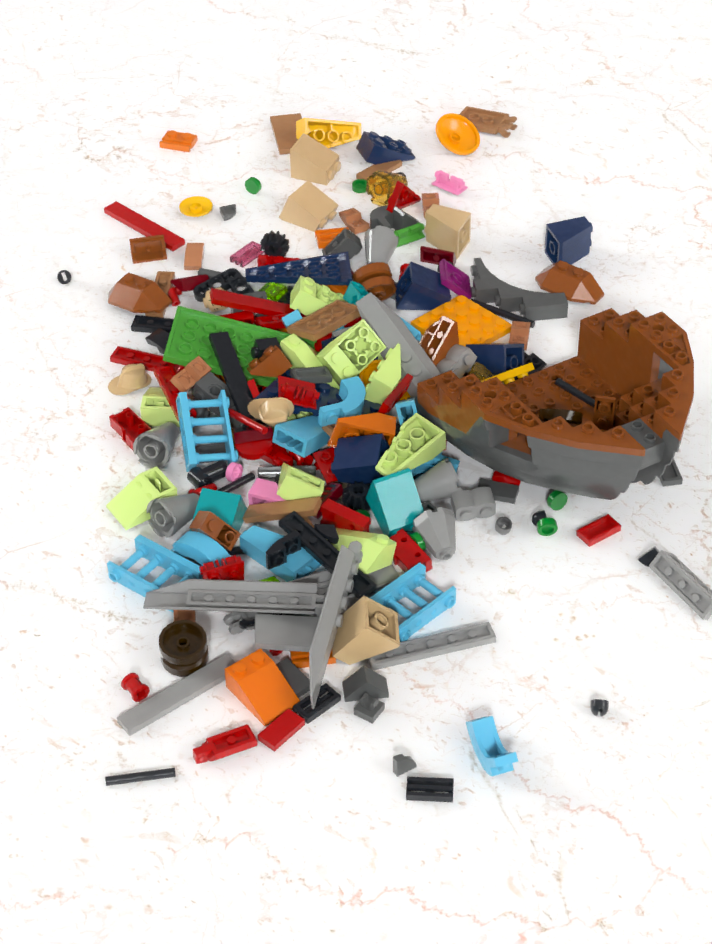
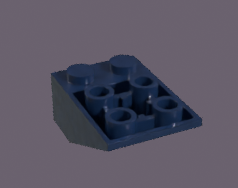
M364 131L356 147L366 162L375 165L396 160L403 162L415 159L414 154L411 152L412 150L406 146L404 141L400 139L396 141L386 135L382 137L373 131H370V133Z

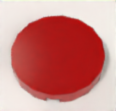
M273 438L235 444V450H237L241 458L257 460L260 459V456L265 455L266 457L271 453L274 447Z

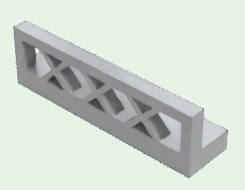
M661 550L649 567L703 620H708L712 615V590L674 554Z

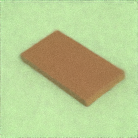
M301 113L270 116V123L279 155L290 154V149L297 142L296 121L302 119Z
M336 300L289 325L287 332L315 342L360 317V313L356 305Z

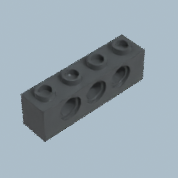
M209 372L195 383L192 395L196 400L218 399L220 391L225 390L226 397H229L230 401L228 409L231 408L236 411L227 385L213 373ZM207 407L212 413L221 417L219 407ZM229 416L230 425L233 429L242 428L241 422Z

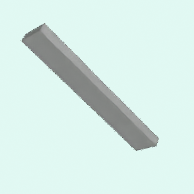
M486 622L400 642L398 648L373 656L367 660L371 670H378L495 643L496 635L490 623Z
M228 654L221 656L118 716L117 723L129 736L133 735L225 680L224 669L236 662Z

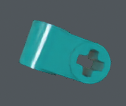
M350 281L343 299L348 303L356 305L357 301L369 293L363 285Z

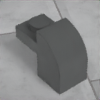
M388 205L378 207L370 213L371 229H374L376 226L393 228V213L386 210Z

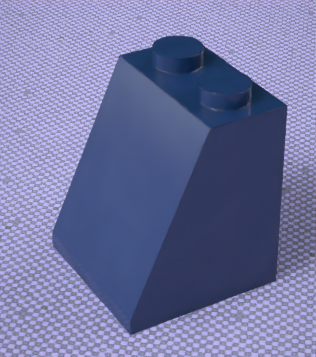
M583 216L546 224L545 254L552 264L561 260L572 265L589 254L592 245V223Z
M410 262L395 285L396 309L433 310L451 301L450 289L441 284L440 273L414 262Z
M466 344V347L470 348L477 356L472 367L490 377L524 365V344Z
M383 434L338 438L337 447L334 449L335 457L331 464V471L339 482L354 484V481L357 483L363 481L364 484L370 483L371 485L373 480L384 477L375 470V467L390 446Z

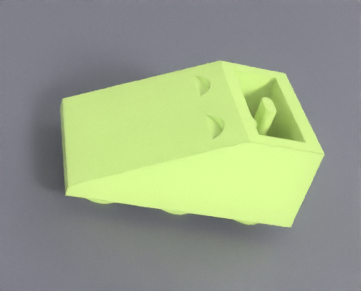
M303 276L299 277L290 293V308L298 309L300 313L306 316L336 300L347 301L343 299V294L335 293L329 287L319 285L313 279Z
M362 319L331 341L316 357L323 366L328 368L333 378L340 384L342 379L357 376L386 346L366 321Z
M397 343L394 349L390 348L385 356L386 360L382 359L377 367L378 371H373L368 381L371 383H368L365 387V400L382 405L384 400L399 384L401 379V351L399 343Z
M149 387L142 398L140 407L141 419L148 426H159L166 422H172L177 427H180L179 421H177L161 387Z
M283 463L277 495L285 500L321 497L325 481Z
M156 466L136 476L106 505V508L125 530H128L151 519L150 513L146 511L151 500L178 496L177 488Z

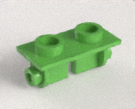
M418 222L403 229L395 230L394 234L396 237L397 235L399 237L397 247L425 238L422 232L425 228L424 224Z

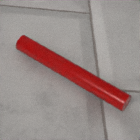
M231 408L228 409L231 418L262 434L268 432V428Z

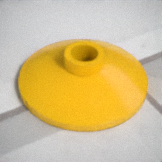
M201 196L186 198L179 205L180 212L190 217L206 215L213 208L211 200Z

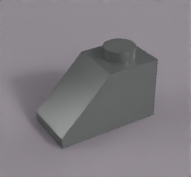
M344 228L322 250L323 255L348 251L349 259H352L363 247L360 238Z

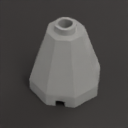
M438 507L437 512H432L431 509L426 510L413 520V533L418 532L422 536L426 549L435 558L448 560L455 554V516L452 510L444 507Z

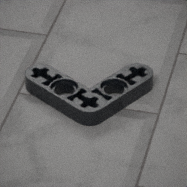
M235 268L225 270L197 285L193 290L194 297L199 302H203V298H205L206 291L209 288L210 290L211 288L215 289L213 287L215 283H221L220 287L224 290L231 289L233 293L246 294L254 292L241 273ZM239 286L246 287L242 291L236 290Z

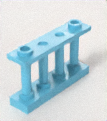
M225 390L220 391L218 399L192 401L187 398V392H179L176 405L186 472L196 467L199 462L220 461L222 459L224 461L227 460L228 465L232 462H237L238 452L234 450L228 413L230 401L229 397H226ZM219 407L221 416L193 418V416L190 417L189 410L191 408ZM222 425L223 435L196 436V434H193L192 428L194 426ZM225 442L226 453L199 454L195 451L197 444Z
M138 535L134 539L136 552L120 566L111 561L107 563L108 575L113 582H118L143 597L146 596V592L159 589L172 575L181 577L182 579L179 582L187 579H203V575L200 574L199 565L142 535ZM141 558L150 561L137 574L128 571ZM157 566L166 569L152 583L144 580Z
M419 562L370 597V599L387 608H392L407 619L398 625L400 642L407 641L411 635L445 610L454 606L456 603V588L452 586L446 592L438 589L426 580V566ZM421 586L434 595L436 599L428 603L415 594L413 590ZM407 597L422 609L413 614L397 601Z

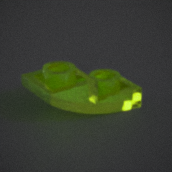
M275 282L266 283L258 290L265 291L267 299L276 302L288 292L285 285Z

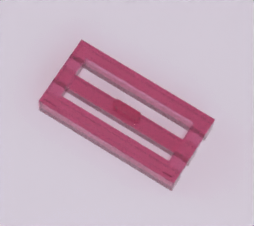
M251 241L231 255L230 262L233 263L235 261L236 265L240 264V267L243 268L265 252L261 251L260 244Z

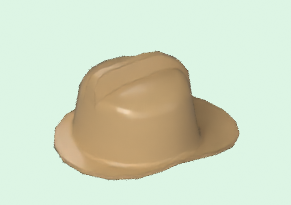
M142 363L128 364L122 368L119 376L109 382L108 389L112 394L125 395L147 387L151 384L152 379L145 372V367Z
M283 397L254 399L248 404V412L254 418L275 427L276 424L287 421L288 417L294 412V405L290 400Z

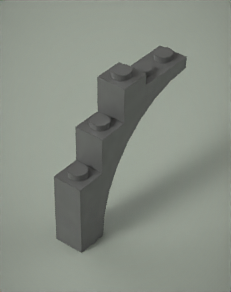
M474 258V265L471 266V275L474 276L473 287H470L471 297H474L475 300L483 303H495V306L508 312L519 311L520 315H523L524 318L533 321L567 318L568 301L565 293L534 292L512 286L493 275L485 267L481 258Z

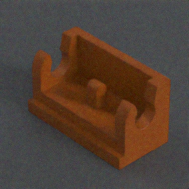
M164 235L129 239L133 264L167 259Z

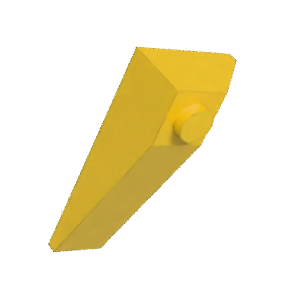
M303 118L296 121V138L299 139L302 134H307L327 148L359 140L361 138V123Z

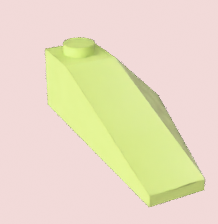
M294 333L281 340L282 353L293 365L290 369L323 367L316 357L317 352ZM332 376V382L327 384L340 389V386Z
M415 413L402 424L397 437L393 438L390 448L385 451L375 470L383 476H387L407 468L412 470L434 459L446 449V432L418 413Z
M336 528L339 540L337 544H331L338 551H340L341 545L348 548L352 541H358L362 544L363 558L362 562L359 563L358 569L364 574H369L392 565L397 542L389 539L387 535Z

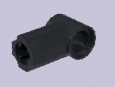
M222 459L203 469L194 467L188 472L187 479L196 489L211 484L225 477L227 464Z

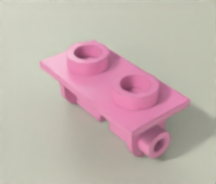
M442 170L435 172L436 180L432 182V185L459 195L468 188L465 186L463 179L453 175L449 179V174Z

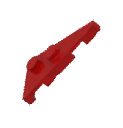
M397 181L393 194L388 199L386 210L393 213L395 206L403 209L420 202L421 198L405 186V184Z

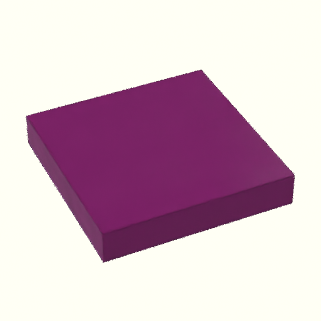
M442 259L439 262L441 284L457 295H463L471 299L469 276L445 259Z

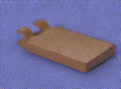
M466 106L459 114L470 120L480 132L497 134L499 132L503 137L508 138L511 132L506 130H515L517 128V125L512 123L517 120V117H509L507 113Z

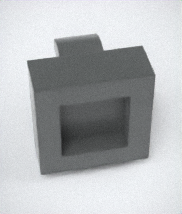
M365 693L355 706L354 715L373 724L384 711L385 703Z

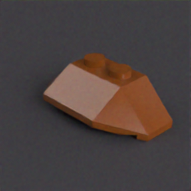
M561 260L543 269L535 277V281L540 289L550 293H565L567 300L572 302H589L595 305L604 296L603 290L590 272Z
M129 272L112 287L108 295L109 304L133 313H149L153 311L161 313L172 303L171 299L154 281Z
M442 316L439 321L432 324L425 331L419 342L435 366L446 358L452 346L459 344L457 322L445 316Z

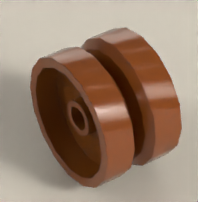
M376 262L367 264L356 270L352 276L354 282L363 285L368 293L371 292L380 301L387 300L396 292L395 282L391 278L390 267L386 263Z

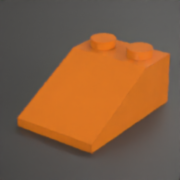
M371 413L338 418L327 446L337 447L338 438L383 434L390 446L395 436L396 417L382 413Z
M261 648L224 669L226 687L264 726L272 723L288 708L293 710V706L300 702L275 662Z

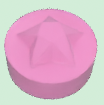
M236 462L230 463L226 469V479L233 482L241 478L243 472L242 465Z

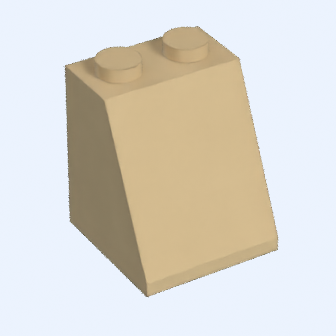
M302 134L290 149L291 178L327 186L341 168L339 155L307 134Z
M306 181L288 197L279 218L315 232L319 228H324L329 219L333 220L335 218L339 205L310 181Z
M432 204L425 212L426 226L424 233L426 234V241L440 250L454 252L456 259H458L470 242L471 213Z
M366 596L361 597L342 614L343 624L341 628L338 627L332 647V655L336 659L351 665L398 648L400 646L398 613Z

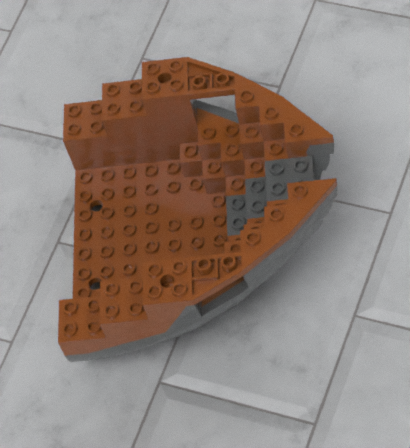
M610 308L580 320L578 354L576 357L505 385L497 377L481 382L473 373L459 379L450 370L417 383V404L422 417L446 432V440L469 457L495 471L532 485L591 498L612 500L617 498L620 493H625L630 483L641 481L647 485L652 483L656 477H661L666 466H669L673 461L675 452L679 451L694 398V359L687 332L663 311L649 317H644L637 310L620 316L615 310ZM560 378L594 399L596 395L615 397L617 399V407L613 428L609 430L599 429L593 423L594 408L555 385L556 380ZM539 409H564L583 413L582 424L572 427L561 416L543 423L538 418Z

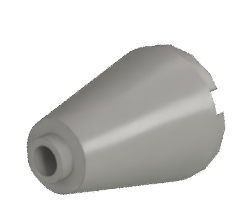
M376 226L374 229L369 228L364 236L366 265L376 262L388 263L399 240L398 235L396 237L392 229L386 226Z
M166 422L140 434L133 443V452L140 458L138 461L148 468L164 466L169 461L179 437V428L172 422Z
M448 458L443 459L414 480L421 503L451 498V493L462 490L461 487H457L459 479Z
M192 493L151 500L146 511L150 513L151 519L148 521L153 531L160 537L166 536V538L173 536L193 519L200 496Z

